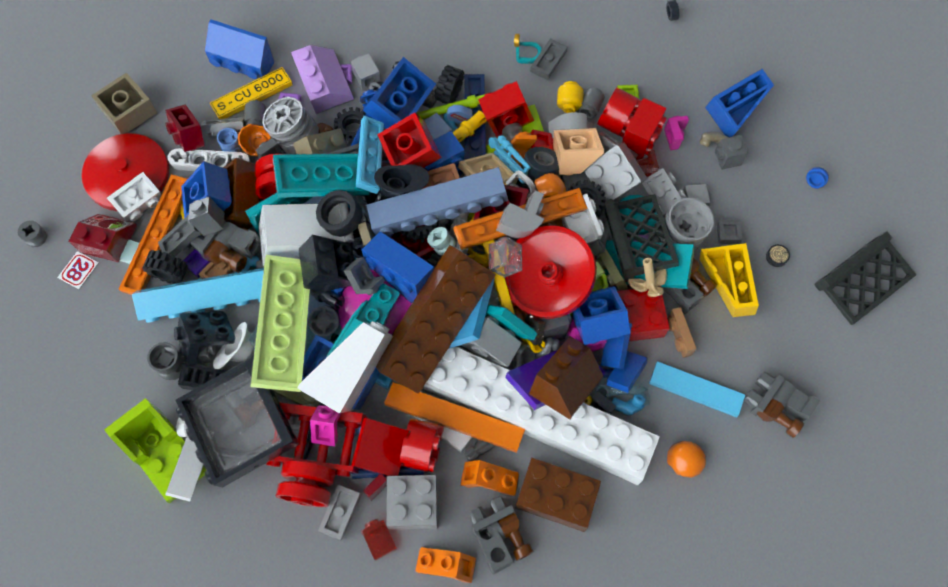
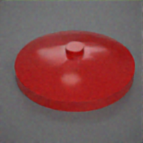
M134 133L119 134L102 141L88 154L82 168V183L86 192L95 203L105 209L117 211L107 197L142 172L161 193L169 178V162L162 148L151 138Z
M560 226L539 227L529 236L519 238L508 252L503 268V275L513 303L525 313L544 319L559 318L578 309L591 294L597 274L595 257L586 241L576 232Z

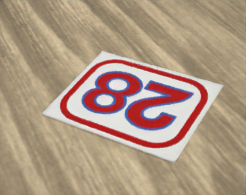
M77 251L57 278L79 289L99 262Z

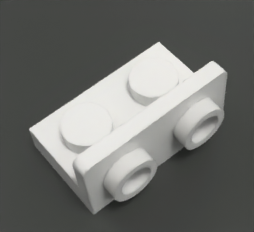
M142 172L107 197V199L125 221H136L143 215L142 212L146 209L157 206L161 193Z
M584 194L583 198L588 209L563 219L568 229L579 234L587 244H591L598 239L601 240L604 226L600 219L597 220L595 215L596 206L593 199L589 200L588 194Z

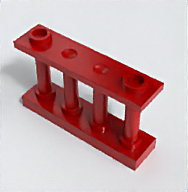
M280 403L288 420H290V416L299 417L298 421H301L297 437L299 445L295 447L294 458L278 456L267 462L266 465L281 467V463L284 461L292 460L331 468L336 471L335 475L350 477V473L358 474L359 469L349 466L355 431L359 425L362 426L363 418H368L366 415L350 411L341 413L337 422L345 423L346 432L340 465L326 463L329 446L322 444L319 445L317 461L303 460L310 419L317 407ZM275 430L272 446L281 442L277 430Z

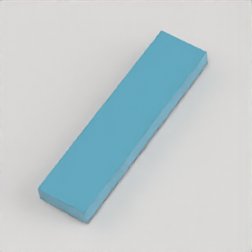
M364 116L361 120L356 187L377 194L380 187L376 184L374 175L381 168L383 148L377 134L384 131V123Z
M658 361L655 364L649 382L650 385L736 418L740 414L745 394Z

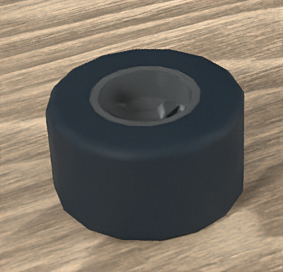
M534 147L525 153L524 160L531 167L528 170L527 176L533 181L534 185L535 179L545 174L552 173L559 176V165L555 151L545 147Z

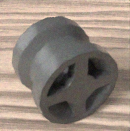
M35 221L23 222L18 228V236L30 247H39L47 239L46 231Z

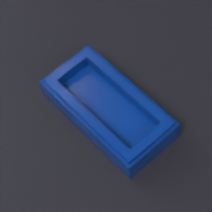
M629 323L630 333H631L632 324ZM630 334L619 338L607 339L602 354V366L624 369Z
M627 351L624 369L614 368L607 379V386L629 393L646 366L647 357Z

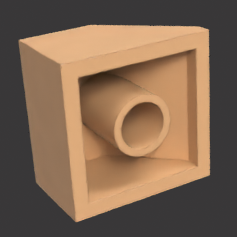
M596 128L554 130L553 151L556 152L559 175L581 174L604 154V148Z

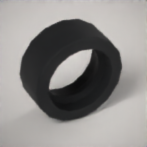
M341 190L332 191L325 195L318 203L316 209V219L319 225L331 235L338 237L349 235L355 231L361 223L363 216L362 207L351 194ZM340 203H348L350 205V212L347 218L339 224H330L328 217L333 207Z

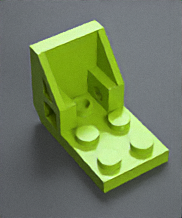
M145 398L104 430L133 462L140 465L166 502L171 503L176 498L167 496L166 491L185 440L183 437L178 436L176 428L163 412ZM204 465L202 467L198 480L205 476V472L207 470Z

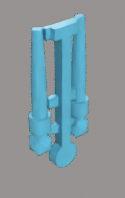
M504 135L498 136V139L496 137L489 138V146L492 149H496L494 154L513 173L522 171L527 175L531 167L513 148L511 142L506 140L507 138ZM512 155L525 167L524 169L511 157ZM518 177V180H519L522 184H525V183H526V182H524L523 180H521V179Z

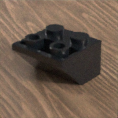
M312 234L299 248L304 288L327 292L351 286L344 270L355 261L352 244Z

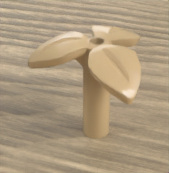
M645 258L643 266L646 281L635 278L629 279L628 282L636 291L644 292L649 289L648 296H660L664 294V290L657 286L665 284L667 271L663 269L654 273L652 259Z

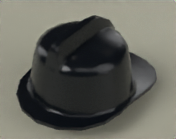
M418 165L383 166L375 172L374 180L380 187L381 195L392 198L422 189L429 182V174L426 169Z

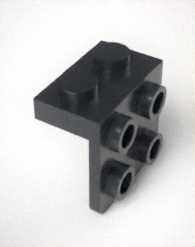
M224 311L179 314L178 327H174L175 340H179L180 355L184 356L187 365L196 364L199 347L233 344L236 339Z

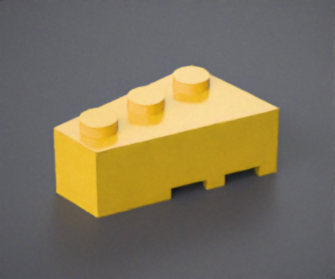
M746 243L701 249L699 260L710 279L717 284L716 289L732 317L755 315L759 304Z

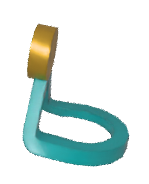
M515 34L516 61L521 64L534 63L542 51L541 47L535 42H520V34ZM520 46L535 47L538 53L533 58L520 57Z

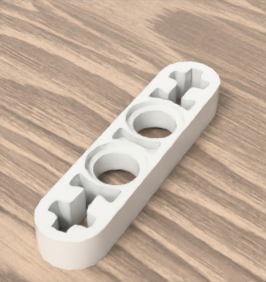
M178 148L168 154V161L171 166L176 170L195 171L201 165L194 164L195 159L198 157H204L205 162L214 165L217 159L224 158L226 159L225 163L219 166L222 168L230 163L231 159L233 161L235 158L251 163L248 155L242 152L212 150L184 152L183 149Z

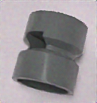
M167 342L154 345L147 355L149 366L166 380H176L179 378L182 364L186 363L184 356L180 355L177 348Z

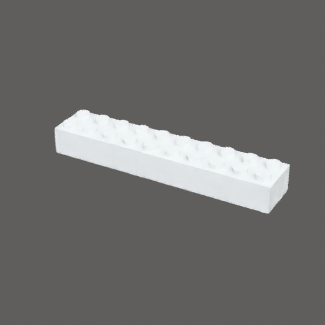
M458 347L448 348L424 385V389L467 409L525 429V435L636 485L643 481L660 436L585 403L581 405L571 420L547 405L534 410L505 378L506 373L510 370Z

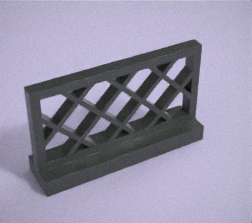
M655 194L613 203L612 199L605 201V217L625 282H628L629 279H634L636 275L645 274L644 266H636L639 257L643 259L651 258L654 271L679 266ZM651 202L653 204L650 211L641 208L643 204ZM629 208L632 212L629 216L620 213L619 210ZM637 212L646 216L642 222L633 219ZM650 218L659 222L656 228L646 224ZM628 223L637 226L634 233L625 230ZM642 229L651 232L648 239L638 235ZM656 235L665 239L662 245L652 242ZM634 240L643 243L639 250L630 247ZM648 246L657 250L653 257L643 253ZM663 252L671 256L672 260L663 262L657 258Z
M888 231L875 237L814 284L819 291L824 290L851 325L863 318L916 276V273L889 241L892 239V236ZM884 249L891 255V261L881 260ZM867 262L876 263L875 273L866 272ZM881 264L890 266V276L881 275ZM896 267L902 268L907 276L903 279L897 278ZM851 274L860 275V286L850 284ZM866 276L875 278L874 288L865 287ZM881 279L890 281L888 291L880 289ZM836 286L845 287L844 298L838 297L832 289ZM850 288L859 290V300L849 299ZM865 291L874 293L873 303L864 302ZM849 303L859 305L858 314L855 317L849 311Z

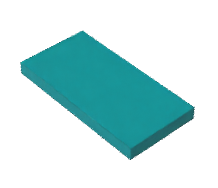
M358 154L273 155L278 197L325 196L336 190L346 191L352 196L369 195V191L356 187Z
M607 240L605 248L624 279L613 240ZM632 242L630 247L639 250L643 243ZM673 244L679 266L666 269L667 279L661 287L688 289L695 247L693 244ZM648 246L643 253L653 257L657 250ZM663 252L657 258L663 262L672 260L671 256ZM639 257L636 266L642 267L644 259ZM605 269L604 274L607 276L609 275V272L607 269ZM645 274L634 276V279L637 278L646 281Z

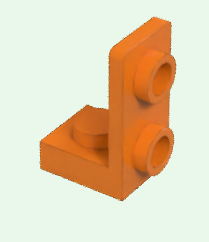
M520 132L512 139L511 144L523 159L525 153L537 141V135H531L529 132ZM512 155L511 157L522 167V164Z
M482 460L468 461L464 464L460 485L467 488L484 487L509 496H515L519 473Z
M421 547L416 572L472 583L476 558L461 552Z

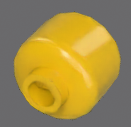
M565 82L558 88L557 106L565 113L576 112L582 106L584 89L577 82Z

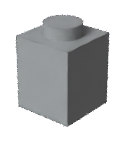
M369 53L350 61L352 72L362 91L369 89V85L373 82H381L379 70Z

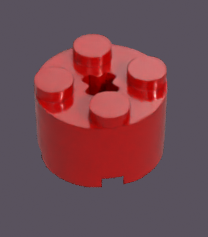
M616 87L597 125L617 136L623 137L642 100Z
M411 418L406 429L410 433H407L402 444L401 466L434 472L435 464L440 454L438 446L443 437L444 426Z

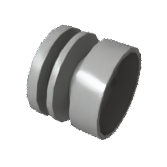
M285 97L273 102L263 115L262 124L264 129L276 140L279 147L288 154H296L293 143L306 136L318 134L319 131L315 120L296 98Z
M695 198L677 200L664 216L672 243L693 244L695 250L711 233L714 226V216L710 208L704 202ZM659 236L661 242L663 243L665 239Z

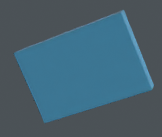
M495 277L449 348L480 339Z

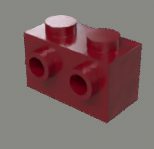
M186 104L165 110L168 120L165 126L169 135L172 134L176 145H180L184 152L194 151L205 146L201 126Z

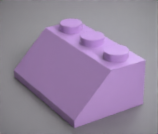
M309 45L291 52L316 114L354 99L333 49Z

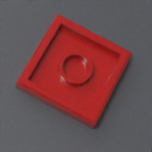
M363 418L351 466L386 476H398L401 466L402 444L409 431L369 418Z

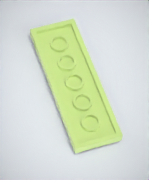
M272 255L265 256L250 387L301 391L298 389V386L302 382L310 289H305L303 286L300 259Z

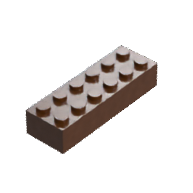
M449 245L394 330L393 338L376 366L379 372L419 394L496 274Z

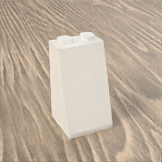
M318 204L262 205L259 233L263 266L266 255L300 259L299 248L312 234L345 242L344 236H333L319 225L316 219ZM339 204L333 207L329 213L328 221L332 225L342 222Z
M374 321L371 324L363 322L299 384L298 389L338 413L351 411L393 338L388 333L389 328Z

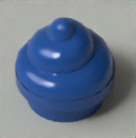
M814 167L807 173L806 180L812 188H820L827 184L829 174L824 168Z

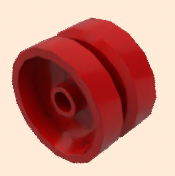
M269 154L256 161L255 176L257 179L255 191L262 200L277 193L273 155L281 154Z
M284 461L281 475L289 481H283L278 484L275 496L298 505L329 507L331 493L323 487L334 485L336 471L308 462Z

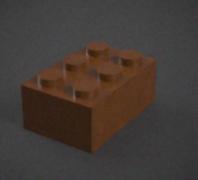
M531 457L515 509L585 532L590 522L601 481Z

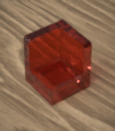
M650 150L647 158L636 160L646 177L651 176L659 169L655 150Z

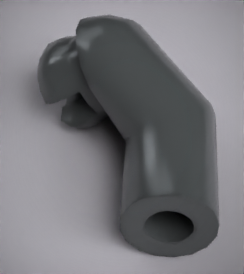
M552 337L546 338L544 340L545 348L540 346L542 351L535 354L534 360L549 354L551 350L557 351L560 341L556 338L552 339Z

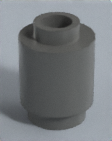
M598 88L587 89L583 96L582 106L578 112L587 114V119H593L598 114L605 99L602 91Z
M258 100L246 103L244 125L252 123L263 126L262 121L266 106Z

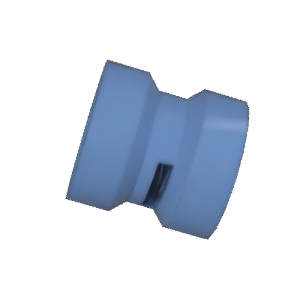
M224 128L219 131L217 141L222 151H242L238 144V134L234 129Z

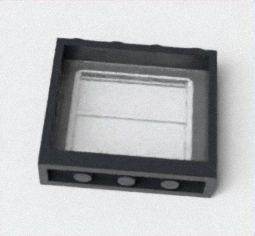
M253 357L175 400L178 405L176 409L177 414L181 420L185 421L188 427L186 434L197 447V450H195L196 456L206 467L205 476L208 482L214 486L223 488L299 445L273 389L250 387Z

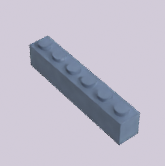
M498 167L367 205V210L374 234L377 235L381 231L390 237L393 233L411 231L417 226L433 225L437 221L446 218L454 219L463 213H475L488 206H500L508 201Z

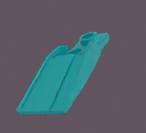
M382 283L379 286V290L371 296L370 300H365L351 316L328 352L327 357L363 322L371 324L374 321L385 326L390 316V311L400 296L399 291Z

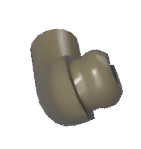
M716 131L705 132L701 135L702 138L699 143L709 147L711 142L719 144L721 139L729 137Z

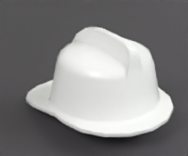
M246 322L241 323L235 330V343L223 345L213 361L214 369H220L229 361H246L254 355L256 336L247 330Z

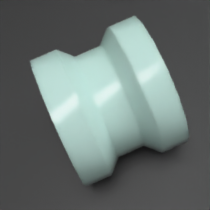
M444 227L433 229L427 238L429 245L441 256L444 255L449 245L453 247L456 245L455 239L449 235V232Z

